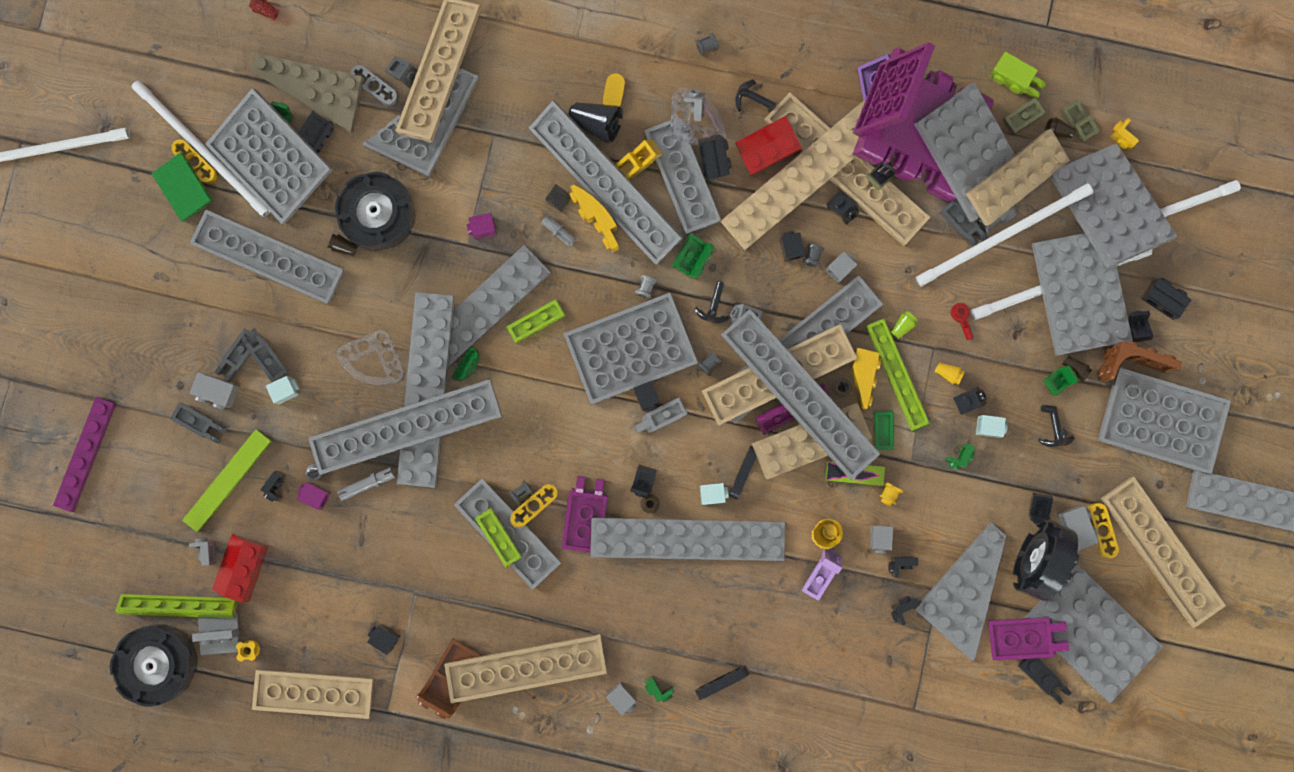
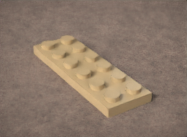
M1048 129L967 192L966 195L985 226L990 225L1070 160L1052 129Z
M858 403L840 409L867 440L872 438ZM801 425L752 443L766 480L828 456Z
M257 669L255 672L252 710L370 719L374 678Z

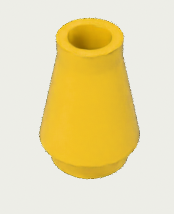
M939 362L935 373H938L951 384L959 385L965 371L961 370V367Z

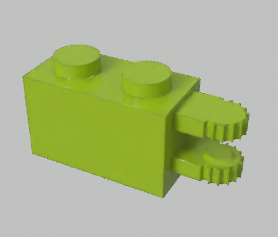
M1006 51L1000 57L989 76L993 78L994 82L1007 86L1015 94L1022 95L1025 93L1036 99L1039 98L1040 93L1029 85L1032 84L1040 89L1046 86L1043 80L1035 76L1038 71L1037 69Z

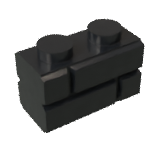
M721 135L699 139L698 143L704 177L711 180L729 175V169L732 168V164L726 154V150H729L727 139H724Z
M1165 278L1153 280L1141 297L1143 301L1172 320L1180 318L1185 308L1191 302V299L1187 297V292L1182 289H1175L1171 286V282Z

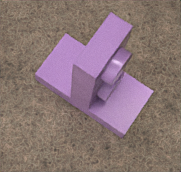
M823 549L822 556L804 584L802 592L819 601L836 573L839 574L841 571L843 555L832 549Z

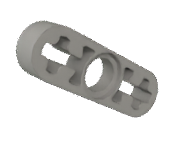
M361 65L354 66L351 69L350 74L356 75L359 72L367 78L366 82L363 80L362 88L388 107L397 104L398 95L393 88ZM376 81L379 83L377 90H370L369 87L372 82ZM383 90L388 95L392 94L393 99L387 100L385 95L382 94Z

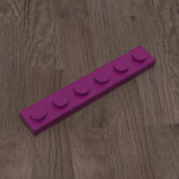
M95 397L53 506L69 512L75 511L116 403Z

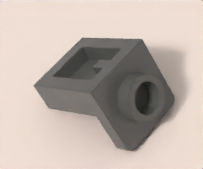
M397 56L393 58L385 70L388 75L398 79L409 88L412 86L417 74V70L409 62Z

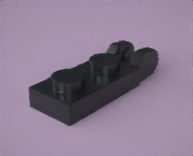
M1039 658L1024 659L1018 665L1045 694L1050 695L1058 704L1061 705L1063 701L1060 696L1053 692L1056 686L1065 695L1069 696L1071 694V691L1061 683V680Z

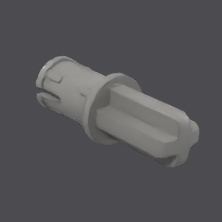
M547 215L542 220L541 224L549 229L554 237L557 236L567 246L574 244L576 238L564 228L563 224L560 225L550 215Z

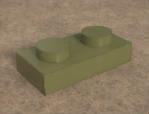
M1034 98L1006 116L1003 121L1014 135L1042 117L1046 112L1038 100Z

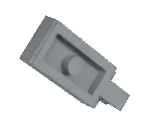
M679 397L646 413L645 416L641 417L643 422L635 425V429L638 433L646 429L649 433L654 432L687 416L688 413Z

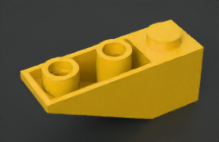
M856 348L854 352L857 359L851 362L850 370L861 410H867L868 407H871L873 401L871 390L875 388L877 383L875 372L876 369L879 370L881 365L880 353Z

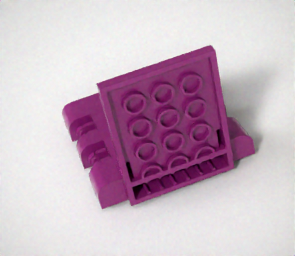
M927 42L909 51L898 47L893 49L889 60L879 64L853 134L859 136L853 155L872 165L880 164L882 161L887 164L892 156L895 155L892 164L893 168L896 169L894 176L905 182L911 181L914 178L919 181L926 171L924 183L928 185L926 192L946 203L952 202L956 197L914 123L954 96L957 84L953 82L951 75L942 70L935 72L931 70L926 78H923L935 45ZM980 92L991 111L994 103L993 98Z

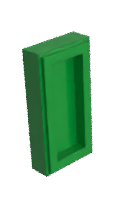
M894 411L873 412L874 448L876 450H894Z

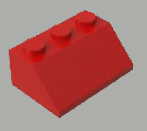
M786 116L735 142L751 176L803 150Z
M231 534L212 590L223 597L241 603L250 601L269 546Z

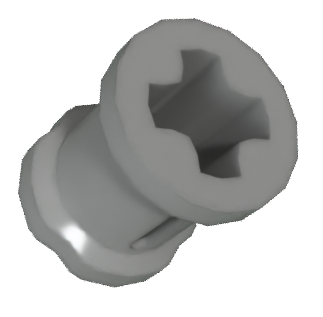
M641 275V283L635 294L651 299L652 296L650 294L657 280Z

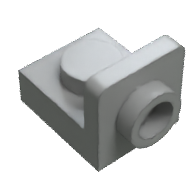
M699 90L687 91L683 99L685 102H692L691 113L694 114V121H701L705 115L706 93Z
M745 304L734 305L730 314V323H735L749 309L761 320L763 311Z
M207 538L195 539V543L189 544V547L200 546L198 557L202 566L216 564L215 541H207Z

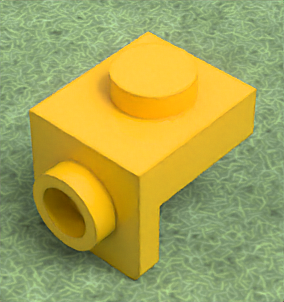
M1129 118L1124 122L1120 120L1113 127L1114 133L1110 136L1120 148L1127 151L1139 141L1125 129L1131 121Z

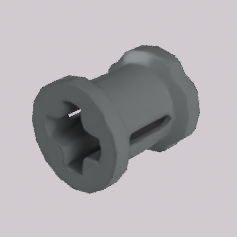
M711 33L709 37L702 40H695L701 56L712 49H719L714 33Z
M808 244L807 256L803 263L811 267H819L820 263L818 262L821 252H824V248L819 245Z
M712 351L708 353L709 356L702 363L699 362L697 364L707 376L711 375V371L717 365L722 364V361Z
M525 480L517 489L509 491L518 505H521V502L528 496L535 494Z

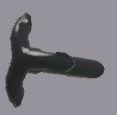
M755 80L746 81L739 86L735 97L738 112L741 111L742 96L768 107L769 113L776 107L775 102L749 89L752 85L756 84Z
M718 281L708 313L705 314L698 307L695 308V312L702 320L719 324L730 319L729 315L726 317H716L724 287L722 281Z
M1042 405L1041 411L1050 413L1055 436L1053 441L1039 438L1038 442L1047 447L1068 446L1071 444L1075 437L1073 435L1067 437V430L1065 428L1061 429L1057 406Z

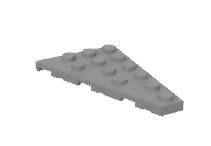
M459 69L433 143L397 134L395 130L401 117L398 115L385 128L377 131L376 135L368 141H364L363 146L430 178L479 77L465 69Z
M989 523L919 602V606L914 608L971 661L976 657L1006 535L993 523Z

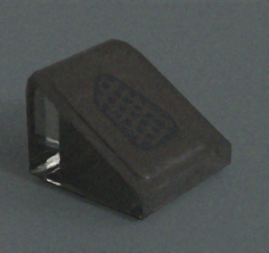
M555 184L545 200L548 204L563 212L571 197L565 190Z

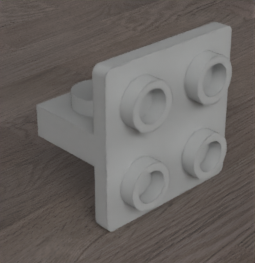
M235 613L234 618L198 617L199 632L192 634V642H200L201 655L238 652L236 648L237 643L240 642L238 613Z

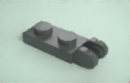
M956 199L939 212L971 247L978 244L971 236L974 232L981 241L988 239L976 221H969Z
M245 328L223 356L222 362L215 371L219 376L226 370L229 364L232 368L225 376L224 380L227 382H231L251 356L249 349L240 337L245 335L253 347L259 344L252 333Z
M254 328L251 332L254 338L258 340V345L253 347L245 335L240 338L249 349V353L270 381L273 382L287 373L288 370L266 340H263Z
M179 402L170 417L172 421L217 444L220 443L221 439L208 433L211 427L221 433H226L227 431L226 428L215 423L214 420Z

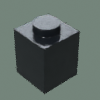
M789 231L784 233L779 240L784 261L788 262L803 258L805 250L800 232Z
M652 381L633 388L642 410L646 409L649 412L658 408L657 404H660Z
M380 624L371 629L368 634L370 638L367 643L388 655L401 636Z

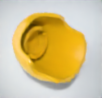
M822 519L812 530V540L820 549H832L843 538L841 524L832 519Z

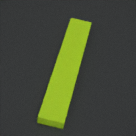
M883 318L867 325L866 329L876 352L880 353L879 358L910 430L913 431L930 424L885 319Z
M255 429L182 521L196 532H200L271 444L272 440L258 429Z
M121 594L115 611L120 615L234 618L238 601L221 597Z

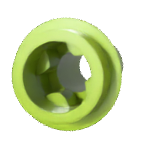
M906 311L904 314H901L891 333L900 339L916 327V323L919 320Z

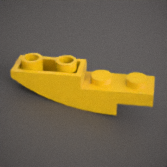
M575 185L570 186L572 192L569 195L574 204L578 203L580 207L578 212L582 220L586 219L588 224L596 221L593 223L598 233L602 232L604 236L602 242L606 249H611L612 253L618 251L619 246L612 232L617 230V225L610 214L592 195Z

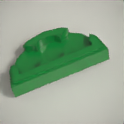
M469 347L451 378L456 381H463L477 370L480 356L479 351L475 347Z

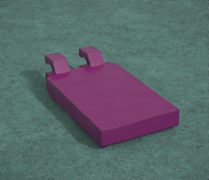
M577 476L576 488H572V491H569L561 548L591 553V518H605L608 496L606 492H603L605 479L597 478L595 491L584 489L586 477Z
M1049 617L988 620L993 661L1052 658L1056 652L1069 651L1068 640L1055 641L1054 632L1067 631L1066 621L1053 622L1052 618L1049 619Z

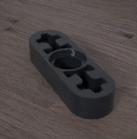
M751 445L729 493V497L738 500L757 457Z
M742 665L700 686L695 692L699 700H702L746 678L750 673L746 665Z

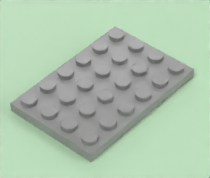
M974 82L914 123L970 222L977 220L980 216L966 193L1015 155Z
M253 88L205 144L281 224H286L333 170L274 107Z
M1117 143L1064 165L1050 176L1062 198L1087 183L1092 187L1093 194L1068 205L1107 269L1177 237Z
M1085 233L1032 244L1055 356L1114 345L1122 341H1133L1117 266L1106 268Z
M671 293L563 333L591 405L632 390L634 387L649 381H655L698 364Z
M1119 367L1113 381L1097 441L1191 470L1212 474L1231 401Z
M1075 564L1071 570V580L1063 585L1052 600H1040L1024 618L1049 617V619L1052 618L1053 622L1066 621L1067 631L1054 632L1055 641L1068 640L1069 651H1059L1056 653L1108 703H1111L1163 646L1078 564Z

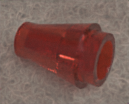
M251 0L249 3V8L252 9V12L275 20L279 14V10L267 0Z

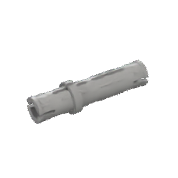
M389 467L379 473H372L370 477L338 490V494H341L339 498L343 502L373 487L378 488L382 483L396 478V475L393 474L395 472L392 467Z

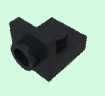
M274 471L260 489L265 493L263 496L271 502L274 500L281 501L283 498L274 492L275 489L278 490L284 483L282 479L285 475L280 471Z
M891 557V562H888L889 573H892V577L899 578V566H901V569H913V566H918V557Z

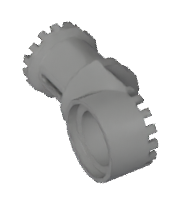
M1013 206L990 225L985 226L981 218L978 219V223L982 231L984 230L988 234L994 226L1005 224L1019 213Z

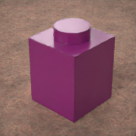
M491 213L469 217L470 223L467 224L468 233L475 240L497 235L494 218Z
M306 482L299 488L297 500L316 510H323L331 492L311 482Z

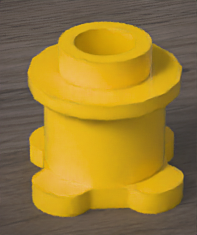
M884 483L885 489L882 495H879V498H881L880 502L889 507L892 504L896 505L898 495L900 493L903 494L904 491L890 483Z
M248 640L244 643L239 642L236 645L238 649L237 660L240 662L247 659L253 661L260 653V645L254 640Z

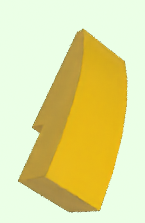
M647 139L633 152L625 155L616 166L629 180H632L663 153L653 139Z

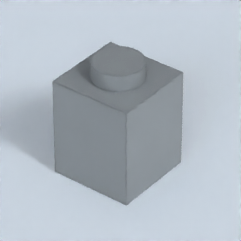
M843 252L825 271L839 284L857 266L856 260L851 254Z
M870 525L869 548L874 549V553L886 554V550H892L893 527Z
M621 681L606 694L607 700L621 715L625 712L629 714L636 707L634 704L636 703V698Z

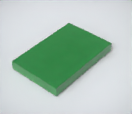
M178 153L151 173L177 216L183 222L213 201L184 153Z

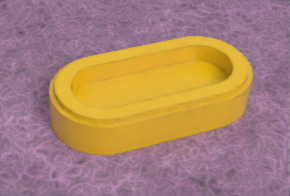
M614 73L608 76L603 96L604 105H617L621 107L625 80L620 74Z

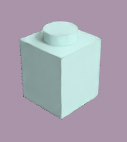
M289 376L266 385L270 397L275 404H281L300 395L298 392L300 387L296 379H292Z
M986 415L978 416L976 435L994 438L1004 437L1008 428L1007 423H1005L1006 418Z
M724 483L700 486L701 505L726 503L725 499L729 498L728 488L724 487Z

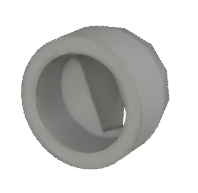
M310 464L306 469V477L311 481L321 478L322 475H319L316 464Z

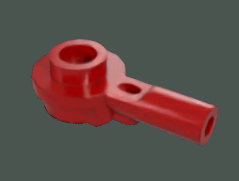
M964 303L955 304L950 311L951 317L961 324L966 340L974 338L967 321L970 310Z

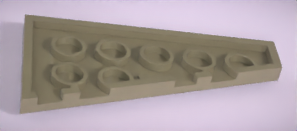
M254 54L251 70L253 73L353 133L364 77L264 54Z

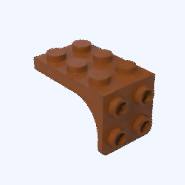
M1122 341L1105 349L1103 358H1105L1104 363L1100 366L1097 376H1099L1098 381L1102 383L1114 380L1123 360H1128L1163 373L1181 369L1182 362L1176 360V357L1173 355H1161L1155 349H1144L1139 347L1138 343Z
M452 638L420 693L417 694L415 699L418 700V704L423 708L428 709L430 707L435 710V714L440 718H451L461 702H450L444 664L484 655Z

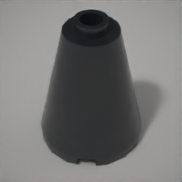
M576 102L574 105H571L568 113L579 126L607 143L615 140L621 128V125H618L619 119L623 120V109L617 105Z

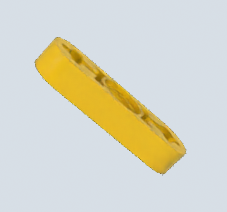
M179 139L173 142L171 150L175 155L181 152L179 146H182L189 153L185 155L189 163L192 158H199V164L193 167L202 182L212 184L217 180L216 170L186 141ZM203 168L204 170L209 172L211 177L207 178L206 175L200 170Z
M547 484L539 489L512 513L510 517L511 524L516 528H522L556 499L558 494L556 487ZM544 490H552V498L548 496L542 502L540 498L544 496ZM531 501H536L539 504V510L531 511L528 504ZM524 507L525 511L528 514L525 515L522 519L523 523H521L520 521L516 523L515 515H522L524 513V510H522V508Z
M1093 503L1088 507L1091 514L1090 521L1092 527H1095L1098 532V528L1104 525L1108 530L1105 536H1101L1098 533L1097 540L1099 543L1096 544L1098 552L1104 558H1114L1118 555L1119 547L1108 510L1101 503ZM1096 508L1101 509L1099 517L1093 513V511H1096ZM1099 518L1105 520V522L1096 523L1095 521H1100ZM1110 538V541L1101 542V539L1105 540ZM1107 545L1112 547L1110 554L1104 550L1107 548Z

